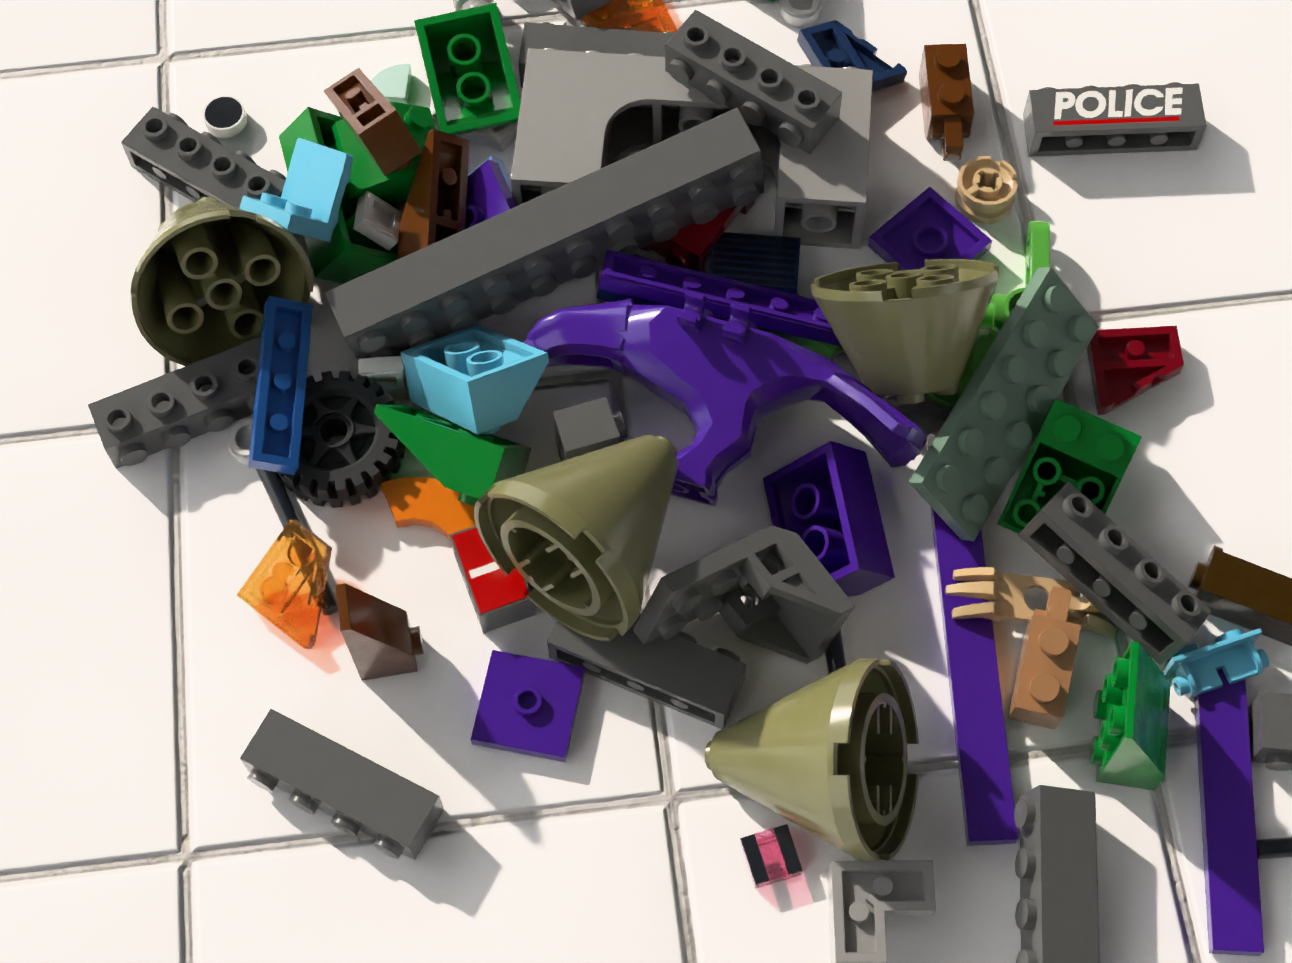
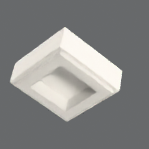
M366 191L358 198L353 229L389 251L398 243L399 224L402 213L376 195Z
M401 356L358 359L359 375L361 377L367 376L370 384L376 381L383 387L384 392L408 390Z

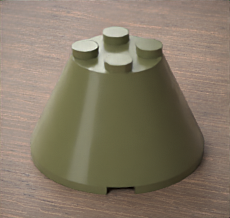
M203 197L197 202L189 203L177 209L159 226L157 235L139 260L132 278L130 289L132 313L141 335L154 350L175 363L188 366L259 338L261 341L264 306L268 296L307 304L310 292H313V273L301 244L285 227L265 216L220 203L216 198Z
M970 259L925 260V267L921 269L900 271L898 270V262L861 266L836 271L814 279V284H811V293L862 383L881 399L896 395V400L899 404H915L925 401L924 393L932 392L935 395H950L960 391L959 381L1000 278L999 266L988 261Z

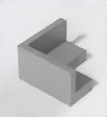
M933 860L831 861L827 874L831 963H887L885 916L934 915L936 912Z

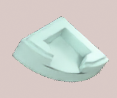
M397 64L385 68L370 81L389 102L407 104L412 75L411 64Z

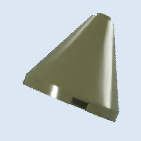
M643 435L498 481L475 504L474 518L478 533L489 554L506 576L516 568L534 587L526 596L533 604L572 631L595 640L612 641L618 633L623 636L638 620L679 466L676 449L670 441L662 436Z
M860 658L716 732L712 741H709L705 748L706 766L712 771L713 776L717 780L859 861L891 860L899 852L908 835L914 815L919 774L907 773V744H919L916 712L908 683L898 665L891 659Z

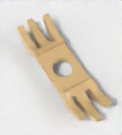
M977 567L953 570V580L978 582H965L946 586L945 595L974 597L991 601L956 607L952 610V619L985 618L1000 622L1003 619L1023 622L1030 621L1034 611L1024 601V593L1027 589L1039 588L1047 596L1052 586L1072 590L1068 616L1078 618L1077 624L1081 625V630L1093 631L1109 638L1114 637L1115 627L1106 620L1090 613L1080 617V612H1102L1085 596H1080V592L1067 580L997 571L995 567Z

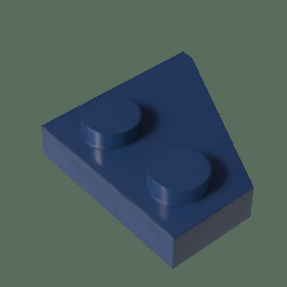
M837 20L799 31L797 42L811 65L833 68L855 67L873 70L872 92L903 83L907 70L899 63L894 68L875 56L878 48L866 40L856 37L852 30Z

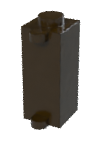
M1214 545L1206 564L1198 561L1193 570L1188 587L1195 590L1194 595L1212 611L1211 615L1252 631L1260 628L1262 635L1292 646V578L1225 553L1223 548Z

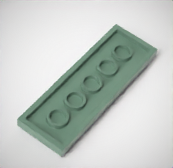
M1052 267L1037 268L908 482L961 540L975 541L1046 419L1055 398H1058L1099 328Z

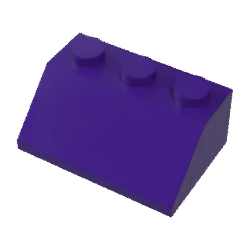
M829 441L763 478L772 525L798 533L848 597L861 595L895 578L865 451Z

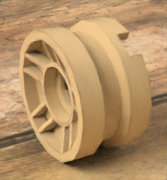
M978 156L967 161L961 167L955 190V204L960 213L970 221L979 224H993L1003 220L1011 213L1015 202V194L1018 188L1016 171L1005 160L1002 159L1001 162L991 160V156Z

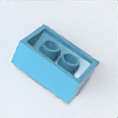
M475 325L401 351L410 401L476 435L496 433L501 429V425L517 420L549 362L547 352L480 325Z

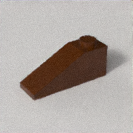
M359 67L323 90L384 176L392 171L396 172L404 169L412 162L413 157L422 152L396 109Z
M436 129L428 132L399 224L397 260L465 230L469 140Z
M346 583L335 585L340 631L361 681L418 672L416 655L424 654L420 626H411L407 611Z

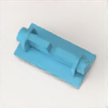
M1259 628L1243 634L1241 629H1234L1218 636L1214 640V644L1199 648L1197 643L1186 645L1172 656L1162 673L1165 677L1175 674L1176 677L1172 679L1174 691L1179 697L1186 695L1188 698L1220 688L1223 683L1216 670L1221 668L1229 684L1260 675L1263 672V668L1269 666L1266 652L1263 649L1256 650L1254 642L1262 631Z

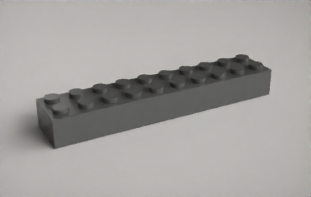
M735 108L324 293L341 332L357 361L360 358L401 356V351L475 326L478 321L494 314H506L512 311L520 302L534 296H546L552 293L558 285L571 279H581L592 275L598 267L603 265L606 250L634 255L638 249L653 242H665L677 235L679 229L694 223H708L720 212L735 205L745 206L750 204L758 195L764 193L761 150L739 109Z

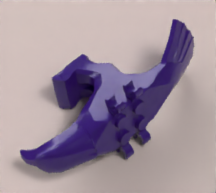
M688 289L685 292L686 302L684 310L665 305H637L632 298L616 302L562 308L540 319L528 332L527 339L523 342L548 353L549 362L546 367L583 365L618 371L631 376L649 391L687 415L695 428L696 436L692 445L677 453L676 457L679 466L671 495L709 506H716L719 499L718 489L726 474L751 457L757 426L763 418L784 407L805 400L823 402L830 406L857 429L891 467L906 466L917 455H920L927 442V435L923 433L920 427L876 396L870 388L835 362L777 335L757 330V325L750 321L751 306L731 302L729 322L713 318L711 311L705 309L706 294Z

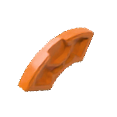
M402 477L381 483L397 528L411 525L430 527L446 536L450 541V534L476 525L474 518L475 506L459 501V492L445 488L437 479L429 477Z

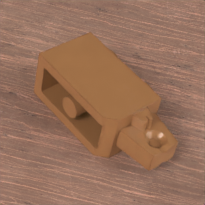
M1052 586L1045 611L1040 609L1034 610L1023 638L1007 719L1053 730L1064 719L1081 625L1077 624L1078 618L1068 616L1072 590Z

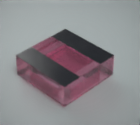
M788 824L740 838V845L755 889L802 875L803 869Z

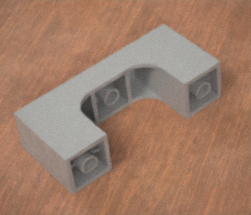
M528 48L511 172V187L514 201L519 206L617 162L630 152L646 149L732 109L724 104L718 105L712 102L703 92L689 84L677 82L665 71V57L644 56L639 53H601L594 50L580 52L558 50L555 48ZM811 64L795 65L841 91V108L839 119L811 154L798 147L788 146L776 134L762 126L752 125L744 119L761 150V159L764 165L770 170L776 182L777 193L773 236L801 238L800 245L859 249L867 200L873 70L855 67H817Z

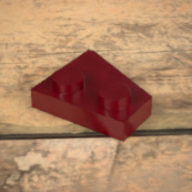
M1177 325L1096 331L1086 350L1097 415H1105L1180 374L1184 361Z

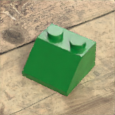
M390 102L421 151H423L428 132L436 129L430 108ZM344 120L335 122L332 129L338 151L353 156L351 176L347 183L350 197L359 198L366 191H369L385 202L406 204L422 152L413 157L412 162L404 169L396 172L392 171L384 176Z

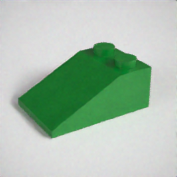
M497 3L414 20L440 131L456 136L518 122L521 101Z
M376 404L374 414L445 488L459 492L458 500L475 506L477 500L494 483L525 472L532 449L529 446L493 434L476 435L441 416L409 405Z

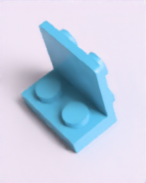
M298 138L281 197L262 192L260 200L243 196L239 209L274 220L291 233L330 242L333 229L338 222L339 208L345 187L350 180L353 156Z

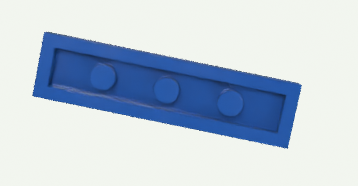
M268 296L265 302L249 468L294 475L298 469L313 305L271 296Z

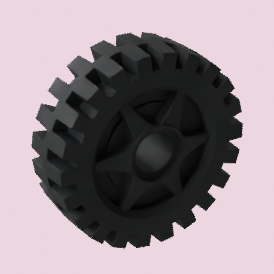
M340 370L339 378H334L331 371L321 372V381L316 382L313 375L306 378L298 469L294 475L278 473L285 486L291 492L294 490L297 496L304 501L311 498L314 505L324 507L326 501H329L332 508L343 507V500H349L351 506L361 503V495L366 494L369 499L378 494L377 486L381 485L382 482L391 480L390 474H397L401 467L400 458H404L405 445L374 414L376 404L395 405L389 393L384 392L380 384L376 381L370 384L367 376L361 377L358 373L356 378L353 379L350 371ZM345 435V438L340 442H327L332 436Z

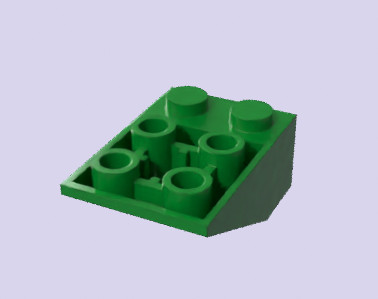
M1055 398L997 524L1019 534L1038 511L1068 481L1106 514L1142 436Z
M1131 641L1123 657L1115 658L1112 674H1106L1103 690L1096 691L1093 718L1101 719L1099 736L1094 735L1092 738L1089 760L1090 765L1097 766L1096 782L1155 791L1165 778L1171 683L1139 642Z

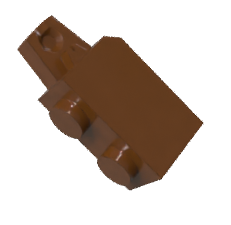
M966 43L924 45L919 70V85L926 140L940 139L943 161H960L961 152L963 151V139L970 137L974 118Z

